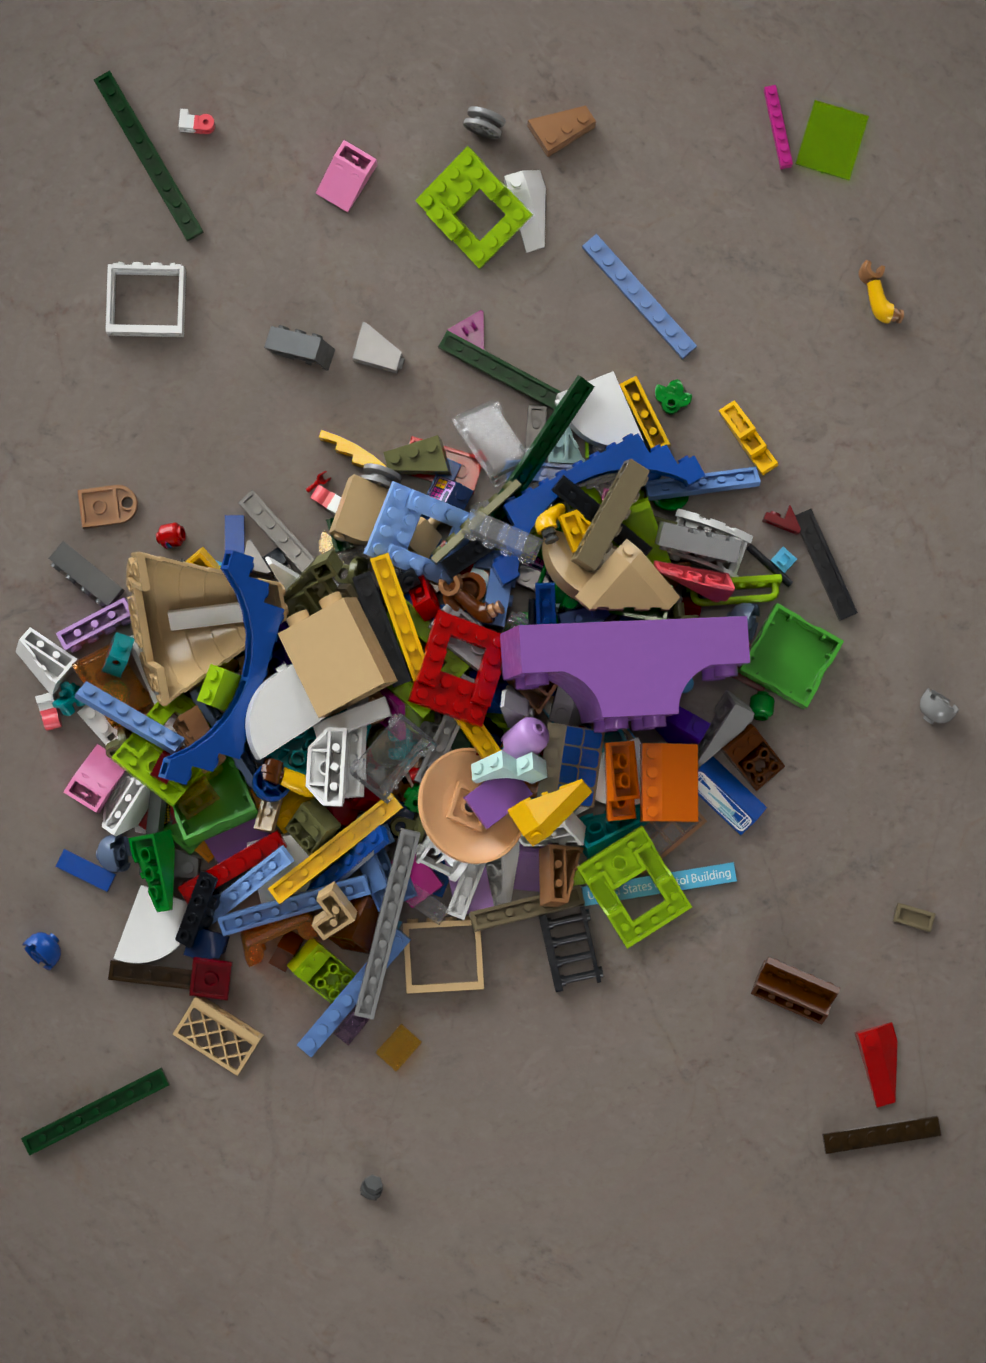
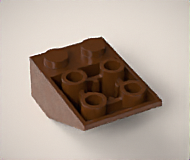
M751 723L721 749L728 760L756 791L785 767L756 727Z

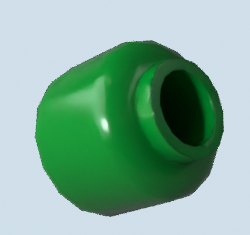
M758 691L757 694L752 695L749 706L755 713L754 719L759 721L768 720L774 714L775 700L766 691Z

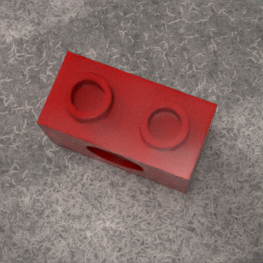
M421 575L418 577L421 584L410 590L409 593L413 607L426 622L434 618L436 612L441 610L435 589L427 578Z

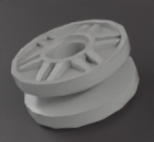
M477 106L468 108L467 115L470 118H466L463 123L467 130L485 138L499 139L501 137L502 131L499 128L505 126L506 120L504 117L486 108Z
M373 463L364 464L363 472L366 475L360 476L387 489L390 488L392 481L400 484L402 476L396 471Z

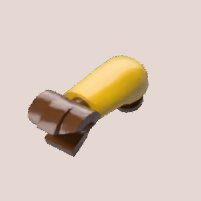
M267 758L264 764H262L263 780L276 785L280 784L307 798L315 797L306 787V774L287 767L283 768V762L273 758Z

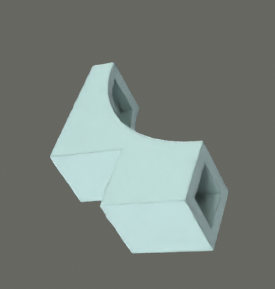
M501 750L471 764L472 781L476 784L500 778L518 779L534 784L547 778L546 760L533 752L516 759Z

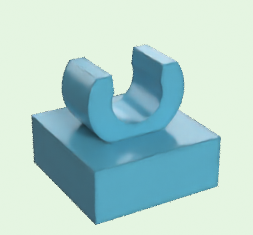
M783 546L770 561L785 573L797 558Z

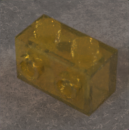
M204 776L192 784L176 804L186 819L189 820L206 807L212 805L220 797Z

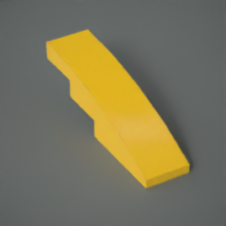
M735 400L719 410L729 429L762 476L778 466V462L756 432L755 426Z
M321 430L320 440L335 444L336 453L353 457L352 465L363 468L364 464L373 463L387 467L374 455L357 444L338 435Z

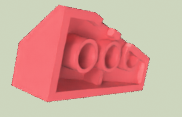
M654 560V566L661 574L713 602H726L735 590L729 573Z

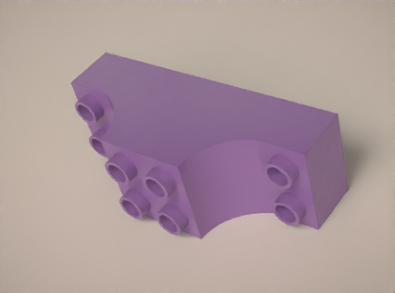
M747 616L518 625L500 634L503 680H515L516 690L537 689L539 686L549 685V681L558 685L568 693L576 704L581 723H594V733L615 732L618 729L629 728L628 721H631L632 731L653 730L656 727H665L666 717L679 714L681 694L687 683L696 673L702 672V681L725 680V677L738 676V666L750 663Z

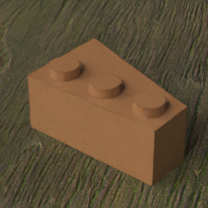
M585 105L529 119L527 127L546 156L549 157L594 129L596 120Z

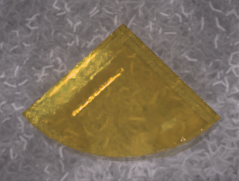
M325 530L319 539L321 554L334 549L331 536Z

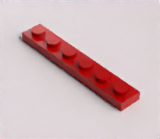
M276 830L207 869L206 872L218 878L215 887L217 888L259 864L282 845L287 848V844L280 832ZM199 875L178 886L187 904Z

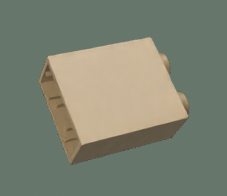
M340 591L320 599L318 602L322 609L312 615H309L307 609L289 616L286 619L289 628L278 633L318 718L333 716L398 681L357 597L342 598Z

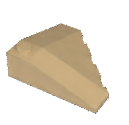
M626 539L574 598L589 611H596L597 607H608V611H623L624 607H634V611H649L650 608H660L661 611H669L679 600L680 596L645 554Z

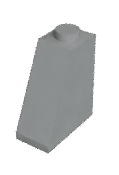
M363 322L353 354V362L397 374L398 369L403 368L405 358H402V352L369 324Z

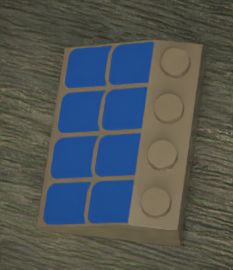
M548 722L549 742L543 749L542 756L546 760L547 778L539 781L536 798L542 796L541 793L548 791L549 794L557 791L560 786L583 779L592 790V793L579 806L594 808L605 732L594 733L593 729Z

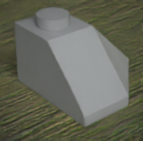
M507 685L506 689L502 690L500 705L507 727H513L517 722L526 717L535 718L534 708H531L529 700L512 685Z

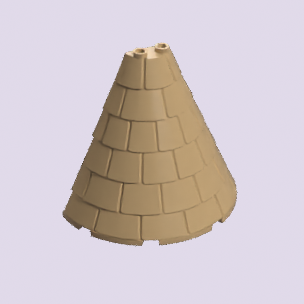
M139 551L131 553V558H128L126 585L129 592H132V596L127 597L133 635L135 643L143 651L140 652L139 658L148 684L152 691L159 693V695H156L157 701L162 706H167L183 692H187L204 679L210 664L220 667L245 650L246 633L244 622L171 631L168 610L238 602L233 588L222 570L180 562L161 556L157 557ZM255 578L269 583V594L264 602L283 608V622H285L289 610L284 602L286 594L284 585L280 582Z

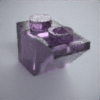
M356 1006L333 1033L348 1046L370 1020L355 1016Z

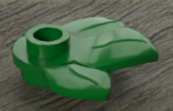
M678 379L671 381L667 387L659 384L655 387V398L662 403L663 411L669 415L675 414L680 408L688 406L692 400V394L683 392V384Z

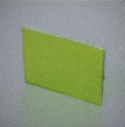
M815 100L795 164L850 180L869 116Z

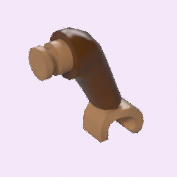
M460 574L453 577L456 584L454 589L448 587L447 581L439 579L438 587L440 592L446 596L454 595V599L475 620L481 623H492L495 621V617L499 615L498 613H505L504 607L499 600L495 602L496 604L483 603L465 589L462 590L463 580Z

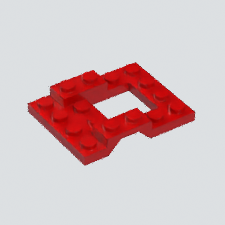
M438 610L425 646V656L420 671L413 683L408 701L481 728L487 710L491 706L501 674V633ZM450 637L485 649L474 683L441 671Z

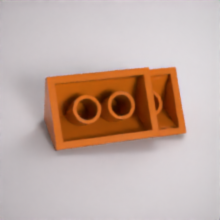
M634 741L604 743L606 821L636 819L634 799H640L635 743Z

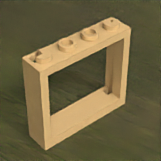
M466 916L465 920H457V917H445V921H438V917L426 918V922H418V919H407V923H403V933L410 938L409 929L470 926L472 924L469 916ZM481 931L475 932L478 981L412 985L409 942L404 948L406 993L484 989Z

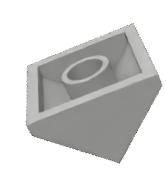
M251 539L248 540L244 554L254 557V568L251 574L272 578L274 575Z

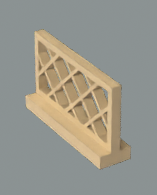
M197 996L193 999L173 1033L174 1036L237 1076L264 1036L207 998ZM194 1008L201 1012L202 1019L192 1021L191 1012ZM214 1020L217 1022L218 1030L208 1031L206 1021ZM203 1022L205 1032L195 1034L193 1024ZM190 1025L192 1035L184 1036L179 1031L182 1026ZM229 1030L233 1032L235 1040L225 1042L223 1031ZM219 1033L222 1043L212 1045L209 1034ZM206 1035L209 1046L201 1047L198 1045L196 1037ZM247 1041L252 1046L249 1051L241 1052L239 1042ZM236 1043L238 1053L228 1055L226 1045ZM223 1046L225 1056H215L213 1048ZM239 1056L240 1066L238 1069L230 1065L229 1058Z

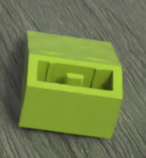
M313 936L310 937L287 964V967L293 974L331 1004L356 975L354 971Z

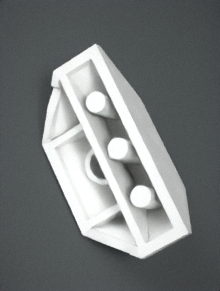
M327 727L308 747L306 787L323 806L343 807L347 791L349 761L347 728Z
M127 771L104 805L102 828L114 836H118L138 826L149 808L151 790Z

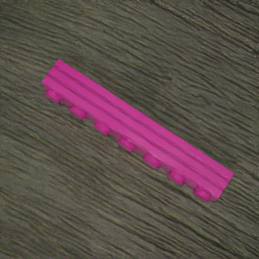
M776 85L764 87L763 92L780 169L791 168L793 162Z

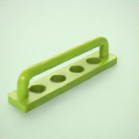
M782 574L731 577L735 590L771 587L772 592L771 594L729 597L726 602H713L708 598L701 599L695 591L685 587L686 593H690L692 602L698 606L774 601L779 595Z

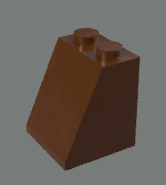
M366 895L349 900L357 910L355 921L331 935L328 939L344 950L369 954L380 913L374 900H372V896Z

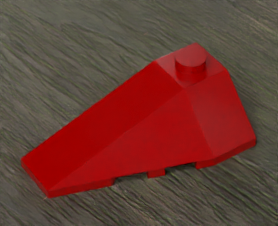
M889 1022L854 1032L876 1108L895 1103L898 1041L893 1023Z

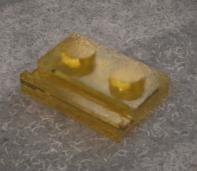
M401 1023L375 1053L397 1071L422 1041Z

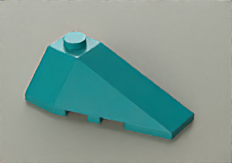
M640 804L635 805L636 819L606 821V811L603 814L593 815L591 813L579 818L586 826L584 845L579 846L584 848L583 853L587 859L601 852L641 825L644 827L649 823L640 822Z

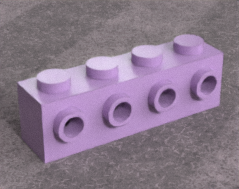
M124 597L57 632L56 635L64 650L74 653L82 649L81 645L87 642L91 644L99 640L98 636L104 633L106 635L116 631L115 627L121 624L123 626L130 624L128 600Z

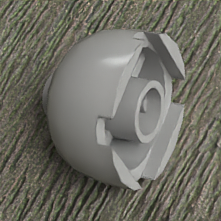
M929 688L926 689L920 700V709L925 715L923 718L930 724L934 722L944 724L951 721L958 713L959 708L955 704L953 707L950 706L948 698L933 689L930 691Z

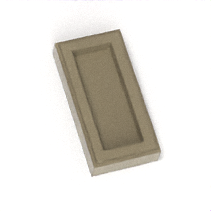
M897 903L893 922L931 932L936 914Z

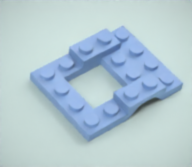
M392 481L364 554L377 557L389 553L393 566L403 570L413 568L419 576L424 575L427 579L436 583L439 582V579L447 581L449 585L453 582V577L450 578L440 562L435 565L431 559L407 550L421 514L452 526L449 536L453 532L457 534L461 530L460 526L467 519L471 521L475 515ZM471 534L467 536L445 558L449 557L450 555H452L453 553L467 545L471 537Z

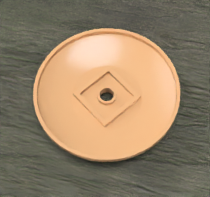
M460 748L440 756L425 772L418 793L419 816L426 834L444 854L463 863L484 864L497 860L507 854L516 845L522 833L509 813L490 828L485 829L474 812H468L465 809L466 801L463 797L483 783L476 784L473 782L471 764L482 758L480 755H476L477 751L475 748Z

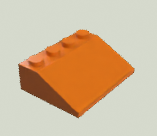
M640 744V822H698V744Z

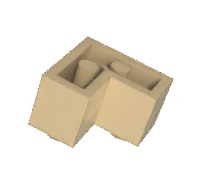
M335 881L318 892L316 901L324 911L314 916L312 926L324 941L355 921L357 910Z

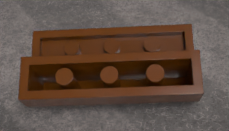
M768 957L767 960H764L759 970L751 994L822 1025L829 1015L833 1001L839 994L840 987L835 986L831 982L823 981L812 974L800 971L796 967L784 964L777 959Z

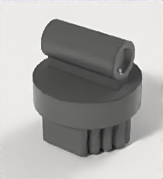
M374 1175L365 1178L360 1187V1195L367 1199L377 1200L383 1191L381 1178Z

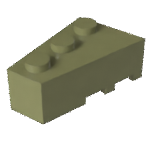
M438 435L383 452L387 467L400 475H452L442 439Z

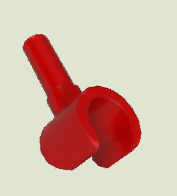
M327 471L318 474L317 480L306 488L308 493L316 486L331 480V477L327 480L323 478V474Z

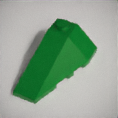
M171 830L128 838L132 858L141 868V878L146 879L149 886L148 893L156 911L173 910L175 846Z

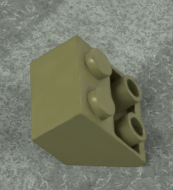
M314 798L300 805L285 829L310 856L334 837L341 824L325 806Z

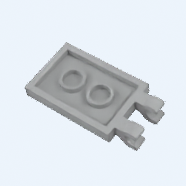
M446 604L441 609V611L482 626L461 608L456 612ZM433 620V621L430 623V625L428 626V628H429L430 630H431V627H432V625H433L434 620ZM450 637L447 648L478 672L485 649Z

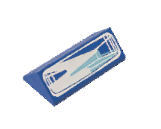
M713 756L698 768V796L738 834L742 835L756 822L767 807Z

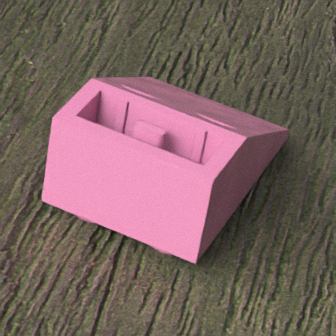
M344 140L335 153L316 194L348 213L376 169L377 160Z
M97 744L72 777L63 793L94 812L100 813L126 771L112 761L111 758L107 757L105 748Z

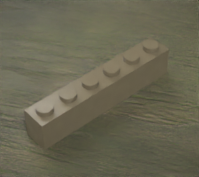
M633 459L624 461L570 561L588 572L599 570L604 563L603 557L605 553L611 550L613 538L617 537L621 532L622 527L620 525L623 520L629 517L631 513L630 507L632 503L634 504L638 500L640 488L644 487L648 482L649 477L647 475L650 470Z

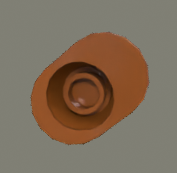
M467 572L461 575L463 580L462 590L465 589L477 600H481L486 592L484 579L474 572ZM455 581L451 582L448 587L454 589ZM443 594L445 605L448 604L456 612L460 608L463 611L465 610L454 599V595L446 596Z

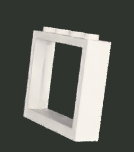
M123 262L108 264L106 333L108 336L184 337L185 267L181 266V264L170 263L169 266L158 262H153L151 265H143L141 262H133L132 265H124ZM116 274L179 276L178 326L114 324Z

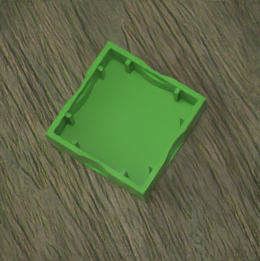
M776 603L749 648L750 663L739 666L738 673L799 708L805 709L810 704L821 684L825 671L832 664L844 641L821 627L808 623L800 615Z
M226 756V760L221 764L223 766L221 773L183 794L173 806L177 824L184 841L189 847L257 817L258 808L241 770L236 768L232 757Z

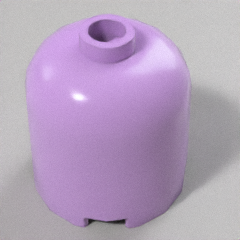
M526 717L503 734L501 742L503 741L504 749L502 750L516 759L530 752L538 755L549 742L548 729L539 719Z

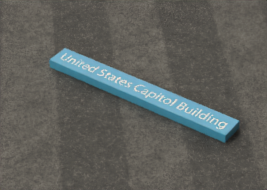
M734 862L671 872L682 890L737 881ZM650 876L633 878L614 890L620 900L661 894ZM588 886L581 887L585 902L584 906L598 904Z

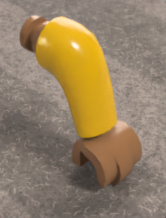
M866 260L859 269V278L863 283L867 284L870 306L874 316L885 324H889L890 321L895 322V320L896 323L900 324L904 318V310L900 309L898 311L897 308H894V304L886 299L881 280H878L883 276L885 266L881 265L876 269V273H874L871 269V261Z

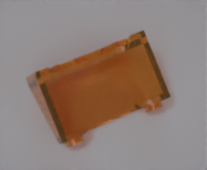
M110 644L72 664L83 684L86 681L142 714L147 713L153 708L154 703L149 691L144 688L128 662L120 678L102 672ZM113 660V661H112L114 664L119 665V664H118L119 661H117V660ZM106 717L110 725L116 730L122 726Z
M314 911L241 931L240 937L248 966L251 967L262 962L264 951L267 949L266 942L297 929L299 935L306 940L318 937L319 934L312 926L314 916H316Z

